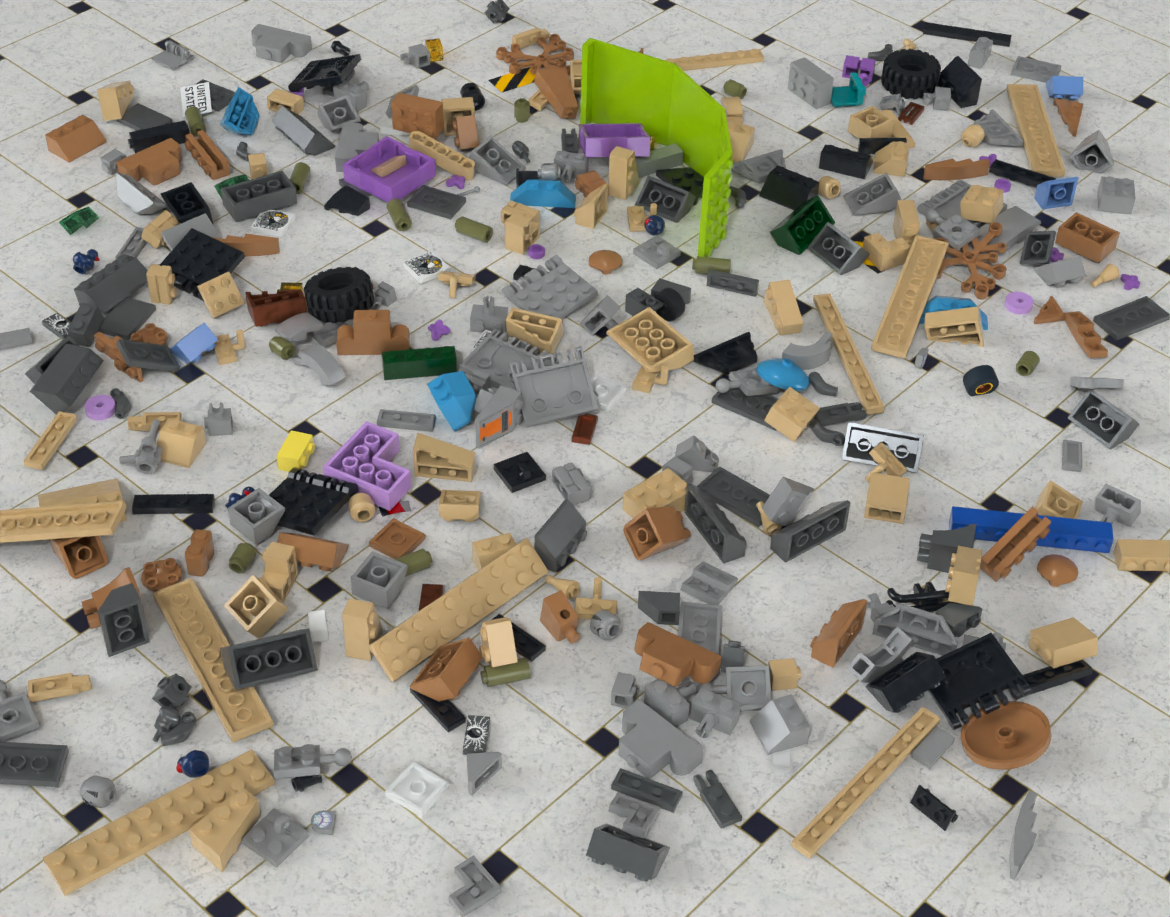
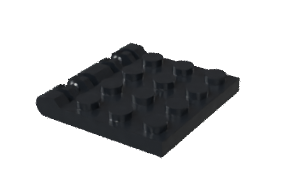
M360 54L311 61L298 74L295 80L289 84L288 89L291 92H298L301 88L305 87L306 89L319 85L320 87H325L332 83L339 85L343 83V80L348 77L350 72L362 60Z
M191 228L161 264L158 265L171 267L172 274H175L174 287L189 294L193 292V296L204 301L197 286L226 272L231 274L245 258L244 252Z
M294 467L289 471L288 477L269 494L270 497L285 507V512L277 525L314 536L357 493L358 485L345 480L339 483L337 478L322 474L317 475L314 472L309 475L307 470Z
M992 633L937 658L936 660L946 678L941 681L938 687L928 690L953 730L962 727L956 713H958L965 725L970 722L968 715L964 711L968 707H970L977 719L982 716L976 705L977 703H979L985 715L999 709L1000 705L994 696L995 694L1003 706H1006L1009 702L1003 692L1004 690L1009 689L1015 700L1020 699V693L1024 697L1032 693L1029 683Z

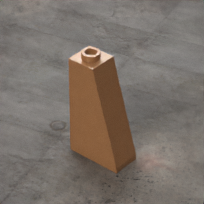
M537 69L534 82L561 119L576 118L578 104L567 70Z

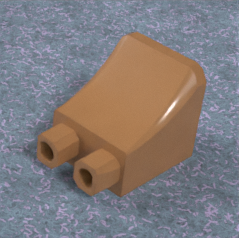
M674 507L646 508L625 524L623 531L637 560H643L667 549L677 547L691 537L689 529L684 528L681 523L683 516L680 511H676Z
M99 536L49 539L54 553L60 559L68 574L74 579L83 577L107 564L108 557Z
M130 567L124 568L120 575L103 588L92 592L91 599L82 601L85 615L91 614L87 616L90 629L101 626L98 610L111 590L133 583L141 599Z

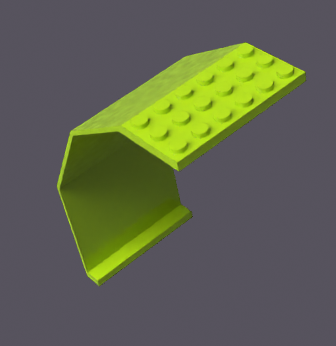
M589 38L582 45L580 124H590L591 122L596 124L641 123L644 130L649 134L650 141L664 146L676 144L684 151L683 162L704 177L698 256L710 257L713 250L717 249L719 243L726 238L727 211L730 206L728 198L731 194L729 187L732 181L731 169L734 161L732 160L733 152L725 108L675 63Z

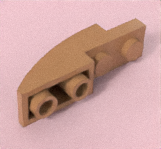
M101 332L94 334L95 348L114 360V366L117 370L126 373L130 378H134L141 383L143 381L141 368L127 366L116 345L118 339L122 338L116 335L111 339Z

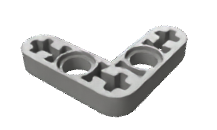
M1071 377L1070 386L1096 389V387L1123 389L1124 379Z

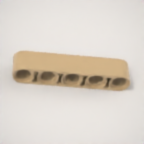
M420 131L410 133V149L435 159L437 166L454 175H458V177H465L466 181L474 178L475 162Z

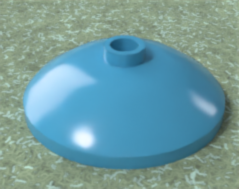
M767 359L760 362L756 369L758 375L763 380L785 390L791 387L795 391H802L807 389L810 383L807 374L790 359Z

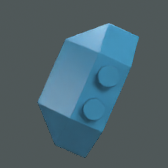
M238 87L226 108L220 126L234 134L252 135L259 119V113L253 102V96Z
M527 179L511 192L510 201L526 206L575 208L576 195L561 180Z
M935 295L927 302L919 324H925V313L978 306L970 298ZM979 308L983 330H988L987 315Z
M463 371L442 374L427 384L439 409L454 432L470 423L477 395Z

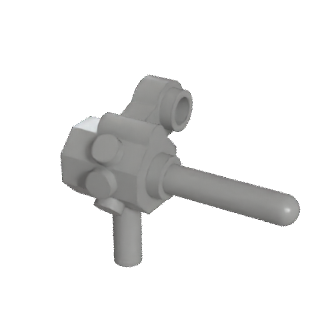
M158 419L153 420L149 436L142 439L140 448L136 450L135 455L120 456V464L135 463L137 471L144 474H152L156 470V466L160 464L163 450L162 447L157 446L156 442L160 426Z

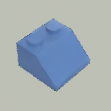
M1052 76L1046 82L1049 97L1078 100L1083 95V77Z
M1071 177L1043 182L1037 185L1034 199L1042 210L1070 206L1073 203L1079 178Z
M204 322L173 345L170 350L186 364L191 361L195 363L202 357L200 354L203 351L209 352L216 346L214 343L218 338Z

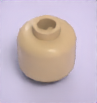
M975 124L969 125L961 134L962 142L967 147L978 146L985 137L984 129L980 125Z
M829 176L820 178L818 181L820 182L818 194L828 199L835 198L840 192V182Z
M357 493L349 499L348 509L353 520L365 522L374 516L375 506L370 495Z

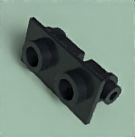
M921 785L918 786L910 803L946 831L950 822L954 823L958 819L956 810H952L930 793L928 788L925 789Z

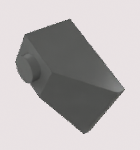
M1056 231L1026 232L1019 264H1049Z

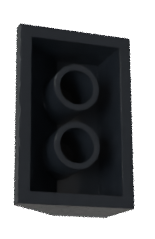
M956 56L940 72L938 86L951 88V99L960 108L977 105L982 78L959 56Z
M825 144L820 155L819 169L865 180L873 164V158L864 152L851 151L850 149Z
M777 165L768 174L759 196L795 210L805 201L818 195L820 182Z
M192 182L160 193L179 223L206 213L212 224H214L210 208Z
M915 652L867 684L866 688L887 711L898 713L903 711L907 707L906 704L912 700L916 701L922 698L927 690L938 687L946 676L934 655Z

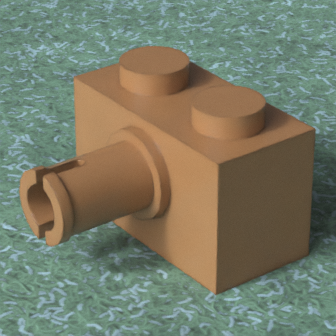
M475 115L454 118L452 129L456 132V137H454L455 147H458V150L479 146Z

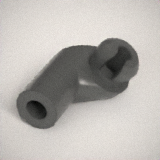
M240 142L239 146H237L236 154L245 161H249L248 155L251 154L247 152L248 145L245 142Z

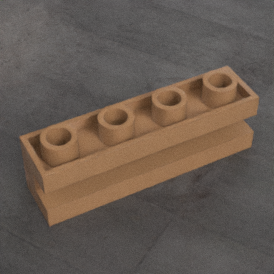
M204 130L197 131V139L192 133L185 135L186 150L191 152L193 159L197 160L199 167L204 169L206 175L212 180L230 175L229 161Z
M1033 506L981 558L980 569L997 582L1001 577L1006 578L1012 571L1011 567L1014 564L1018 565L1025 556L1023 554L1026 551L1031 552L1038 544L1036 541L1039 538L1044 539L1050 532L1048 528L1052 521L1047 517L1039 518L1037 516L1039 511Z

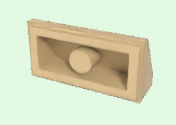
M406 155L394 156L374 167L371 171L383 178L405 166Z

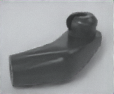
M886 44L885 48L881 51L869 52L868 59L876 61L885 60L890 53H893V46Z
M730 186V195L735 198V206L743 208L747 200L746 193L741 189Z
M811 372L809 374L810 383L819 394L836 396L838 387L827 384L818 372Z
M114 388L110 391V395L117 404L115 416L123 419L130 408V401L122 391Z
M817 421L813 422L810 426L815 435L823 442L834 443L840 446L845 441L843 433L828 430Z
M185 712L175 729L160 735L162 746L181 743L188 738L197 722L192 712Z

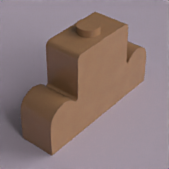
M169 138L116 162L118 173L130 175L137 182L143 177L154 186L180 175L179 163L182 161L180 145L172 138Z
M355 310L353 327L343 325L338 328L337 355H381L382 352L408 350L410 349L409 328L401 324L392 328L390 310Z
M649 622L638 630L634 651L642 656L639 668L641 671L672 686H678L687 676H690L697 683L706 684L718 674L722 656Z

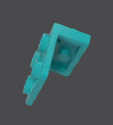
M856 72L850 73L849 86L832 88L831 103L833 106L842 107L863 104L866 87L863 86L862 80Z

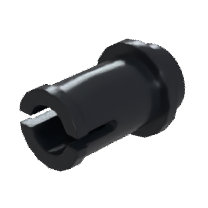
M334 41L331 45L334 52H339L343 56L349 55L346 51L350 52V48L342 45L340 41Z
M316 775L300 776L291 779V783L296 792H303L307 787L322 783V777L312 779Z

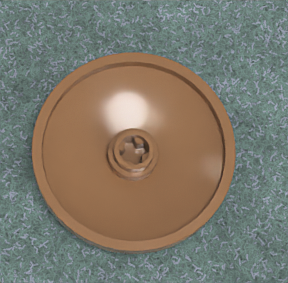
M1008 701L1009 703L1006 706L998 702L1000 708L987 715L980 708L981 718L977 719L972 713L969 716L970 722L962 726L961 741L964 752L973 762L991 769L1007 770L1028 765L1041 757L1050 745L1052 737L1051 727L1046 715L1035 706L1018 701Z

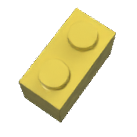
M290 431L277 454L278 470L289 472L294 467L303 469L307 466L310 455L315 451V443H313V436L311 434Z

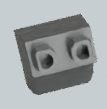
M971 523L965 527L953 530H933L932 535L921 533L917 561L927 562V569L949 573L950 566L954 567L950 565L952 553L957 554L958 546L973 548L977 524Z

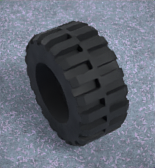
M918 49L896 50L890 53L884 60L881 83L892 95L901 94V97L905 99H922L924 93L933 94L935 87H938L941 65L928 52H922Z
M337 267L336 269L331 268L325 272H319L318 275L312 276L311 280L309 279L304 287L309 314L323 323L353 320L355 310H370L375 300L370 276L364 270L356 267Z

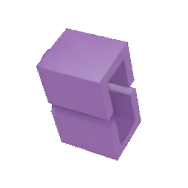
M846 55L842 77L850 78V73H857L858 69H860V74L867 73L870 76V82H872L876 60L868 58L859 60L860 57Z

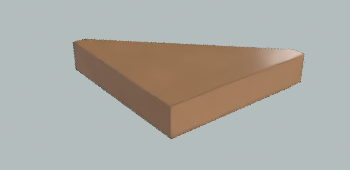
M1050 296L1037 317L1034 318V325L1065 320V314L1053 296Z

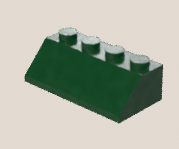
M819 195L802 203L772 229L770 234L779 247L799 255L808 248L827 222L833 225L835 221Z
M455 346L381 353L384 380L440 376L446 373L457 372Z

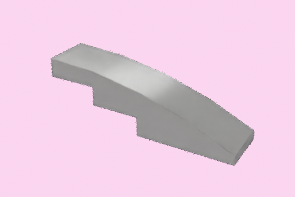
M1029 790L1021 806L1012 836L1009 862L1010 878L1015 880L1032 850L1037 836L1031 830L1037 817V813L1032 810L1038 794Z

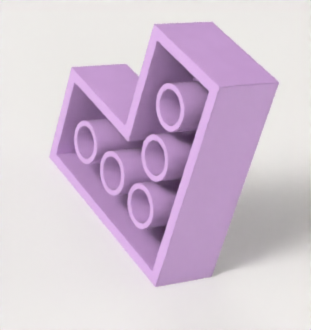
M368 421L323 466L324 475L337 478L339 483L342 480L356 483L358 485L357 493L370 495L374 505L389 511L411 488L410 470L390 462L400 451L399 434Z

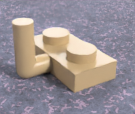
M652 203L650 205V215H645L644 206L627 207L629 231H646L644 222L647 217L657 215V204Z
M441 271L438 274V280L443 281L444 284H450L449 297L456 298L457 283H460L461 286H470V284L475 282L476 275Z
M243 330L236 331L237 343L235 344L231 343L229 334L216 336L218 340L214 343L216 346L213 349L219 365L237 362L235 351L245 348Z
M664 365L661 367V377H658L660 371L649 372L641 366L632 384V389L650 394L654 383L666 385L668 382V366Z
M882 442L869 452L873 460L879 464L871 472L881 473L885 470L887 475L901 477L907 471L904 465ZM871 472L865 477L867 482L870 481Z
M600 577L594 578L593 599L576 597L575 612L578 619L591 620L593 615L600 610H608L616 615L617 600L601 599L602 579Z

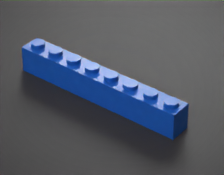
M952 506L949 530L962 528L973 523L977 524L975 540L998 542L1024 514ZM1037 515L1041 519L1047 517L1052 522L1048 528L1050 532L1044 539L1039 538L1036 541L1038 543L1036 546L1110 553L1114 540L1112 523Z

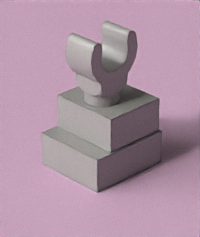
M382 281L378 285L379 289L374 292L375 300L370 309L378 310L381 304L386 307L393 304L397 300L394 287Z
M476 369L472 373V378L469 382L475 394H479L481 389L488 391L491 388L489 374Z
M876 593L868 595L871 601L867 602V605L871 608L870 618L874 623L876 617L894 608L893 604H881Z

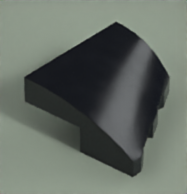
M346 185L327 201L324 209L329 211L330 208L339 209V213L359 216L370 209V200L367 196Z

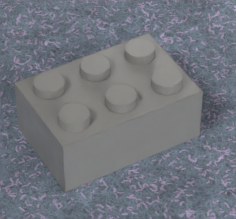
M805 57L791 62L788 89L815 109L829 105L831 103L834 78Z

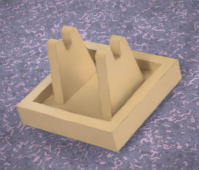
M226 272L197 286L212 318L245 303L230 272Z

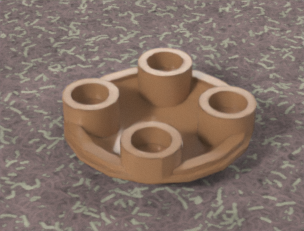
M598 250L589 256V266L602 271L603 274H611L612 270L622 266L623 259L615 251Z
M153 323L146 324L145 328L131 335V341L165 345L168 339L164 329L156 327Z
M1046 555L1040 559L1037 565V571L1053 587L1071 583L1078 576L1076 564L1062 555Z
M174 558L147 562L143 566L144 571L142 572L141 581L143 586L150 591L161 590L179 583L182 579L181 567Z

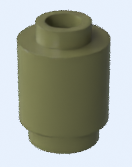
M732 79L726 81L723 86L724 93L732 97L743 99L747 92V88L743 84Z
M524 98L514 102V117L517 122H527L530 117V102Z
M275 336L269 342L271 351L284 360L290 359L295 353L294 344L281 336Z
M1033 351L1024 352L1016 364L1018 374L1021 376L1032 374L1040 362L1039 356Z
M249 543L238 544L229 559V568L236 573L246 571L256 556L254 547Z

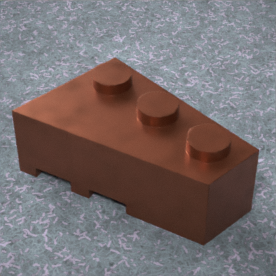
M301 289L279 290V294H268V291H262V294L251 295V292H245L248 311L255 327H263L271 323H282L290 317L307 312L306 299Z

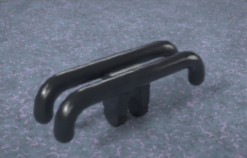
M926 582V592L923 591L919 583L913 586L914 594L901 595L896 593L893 588L887 590V594L895 602H918L919 605L911 607L927 612H934L949 603H956L950 601L938 603V599L948 598L949 593L945 592V590L936 591L932 582ZM891 600L886 601L889 605L893 604L896 607Z

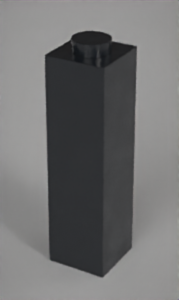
M184 120L129 132L130 139H128V145L130 149L133 148L134 152L137 153L169 138H172L178 144H183L186 142L185 135L190 134V129Z

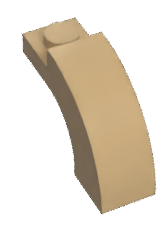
M570 60V82L574 94H581L582 60Z
M722 97L720 100L721 106L725 108L727 121L743 125V110L740 98Z

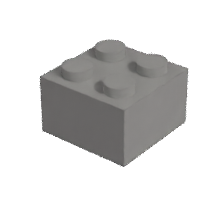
M1101 176L1097 191L1098 211L1131 215L1136 199L1134 180Z

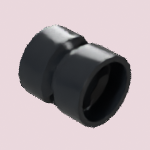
M467 83L462 86L460 90L461 97H473L474 110H480L485 104V98L478 85Z

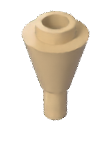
M1108 264L1098 278L1091 281V286L1095 288L1101 283L1118 279L1119 269L1115 265Z
M760 501L756 504V507L761 514L764 533L772 536L774 532L781 529L782 525L770 521L762 509L764 503Z
M551 575L545 577V582L553 585L558 591L562 590L568 600L573 599L579 594L578 581L557 579Z

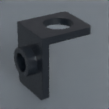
M516 168V188L527 179H538L537 171H519V168Z

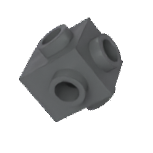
M496 0L487 5L488 9L484 13L494 24L497 21L501 22L506 17L505 14L509 7L503 0Z
M176 673L169 677L165 676L158 683V690L152 699L161 707L171 706L178 708L188 700L189 695L187 694L192 686Z

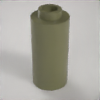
M194 106L187 108L185 117L190 132L193 136L198 137L197 131L204 130L206 132L199 108Z
M303 162L295 165L289 179L296 187V194L302 193L310 174V167Z
M400 199L390 200L387 203V210L396 229L399 231L408 230L412 222Z
M463 216L455 222V228L458 233L485 243L489 242L492 237L493 228Z
M697 256L696 260L693 259L692 270H695V273L707 274L709 269L730 273L731 259Z
M424 549L394 559L408 565L405 577L430 568V563H432L430 552Z
M527 658L517 659L518 662L497 667H492L491 665L484 666V671H480L482 683H486L487 687L530 679L531 674Z

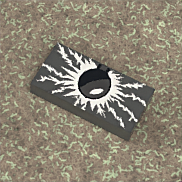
M58 313L42 320L43 326L62 340L69 335L67 331L71 323Z
M468 715L463 755L486 752L490 717Z

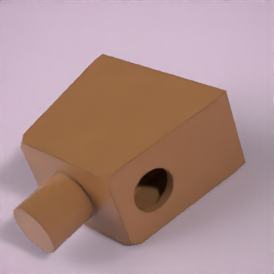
M562 590L543 599L540 622L556 641H562L567 638L571 644L577 642L580 639V635L576 631L578 616Z

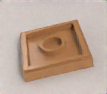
M393 518L369 541V547L392 559H396L412 553L426 538L424 533Z

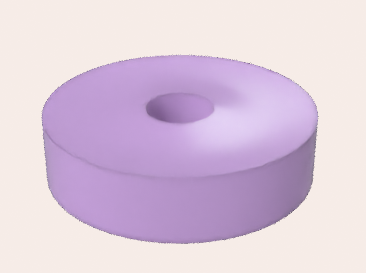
M1023 292L1009 293L1005 300L1006 309L1015 314L1031 312L1034 304L1033 298Z
M107 395L93 396L86 401L84 406L86 415L93 420L108 419L116 412L114 399Z

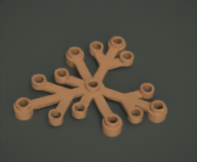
M551 34L549 44L546 43L545 37L537 39V44L544 49V52L537 57L523 54L520 51L519 44H512L511 52L507 51L505 47H499L496 51L497 59L504 60L505 63H511L509 65V72L511 74H519L521 68L531 66L532 74H536L537 69L544 68L566 69L568 75H570V65L566 66V61L574 59L573 49L566 48V42L561 41L558 34ZM564 50L562 53L548 56L552 51ZM521 59L529 60L522 63L517 62V60Z
M998 222L990 223L989 233L980 243L977 237L971 241L974 248L972 251H970L968 244L960 248L962 252L948 246L946 253L957 258H944L936 279L941 278L942 271L948 265L964 264L968 266L971 276L962 282L961 291L965 293L970 292L974 283L976 298L980 300L985 299L988 296L989 290L995 288L996 281L993 278H987L978 274L976 266L992 273L993 277L997 280L1005 277L1006 266L1002 264L991 266L982 262L987 260L990 263H996L998 260L996 252H1006L1007 245L1003 242L987 245L994 237L1001 235L1002 224ZM936 238V239H935V240H940V241L947 242V240L944 239V238ZM996 251V252H990V253H988V254L978 255V254L981 253V252Z

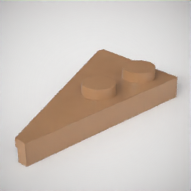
M1054 98L1053 105L1057 106L1058 114L1061 115L1064 124H1068L1070 134L1076 137L1083 103Z

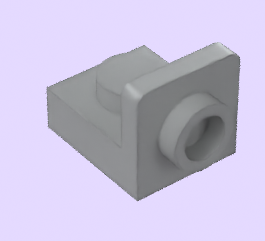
M901 94L883 97L879 105L881 110L896 108L899 115L905 108V101L902 99Z

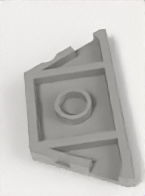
M994 109L990 110L989 115H983L981 119L974 122L975 125H980L984 129V140L988 144L1023 146L1024 140Z
M780 149L733 164L731 171L758 183L763 182L777 165L786 169L783 150Z

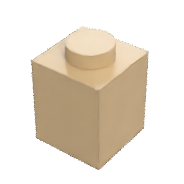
M264 153L248 155L251 178L255 179L268 175Z
M794 658L770 660L768 662L771 691L797 688L798 679H801V671L799 666L796 667Z

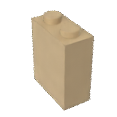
M897 200L893 223L895 238H903L912 246L920 227L914 200Z
M871 472L864 518L903 524L910 478Z
M1073 617L1030 630L1029 646L1032 651L1038 654L1052 668H1057L1096 656L1098 637Z

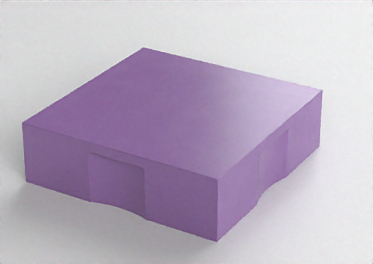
M641 123L579 124V145L585 157H610V153L616 146L635 151V156H650V136L644 130Z
M386 136L365 152L358 154L343 164L344 181L386 202L392 199L401 200L436 176L435 159L419 151L412 150ZM406 155V165L383 178L371 171L374 167L394 156Z

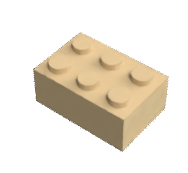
M667 468L624 492L623 510L632 518L636 517L646 508L674 507L676 511L683 512L685 511L687 483Z

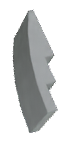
M1014 206L996 217L994 222L1002 224V233L998 237H994L987 245L1003 242L1007 245V251L1015 243H1021L1026 237V232H1032L1041 224V221L1019 207ZM986 223L980 228L981 235L977 237L979 243L989 233L990 223Z

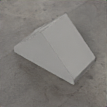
M500 752L467 754L468 791L470 795L477 792L502 768V754Z

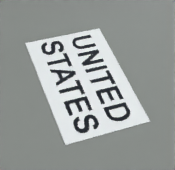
M209 82L180 88L183 118L185 117L186 109L192 106L199 108L201 114L212 112Z

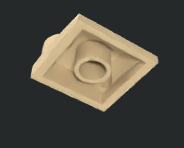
M1050 480L1040 493L1035 508L1039 511L1037 515L1077 519L1083 501Z
M442 490L439 500V516L445 521H453L455 519H462L465 522L475 521L479 517L481 491Z

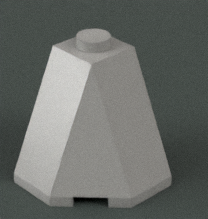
M1100 130L1086 137L1069 155L1076 167L1081 170L1085 169L1102 173L1114 165L1108 142Z

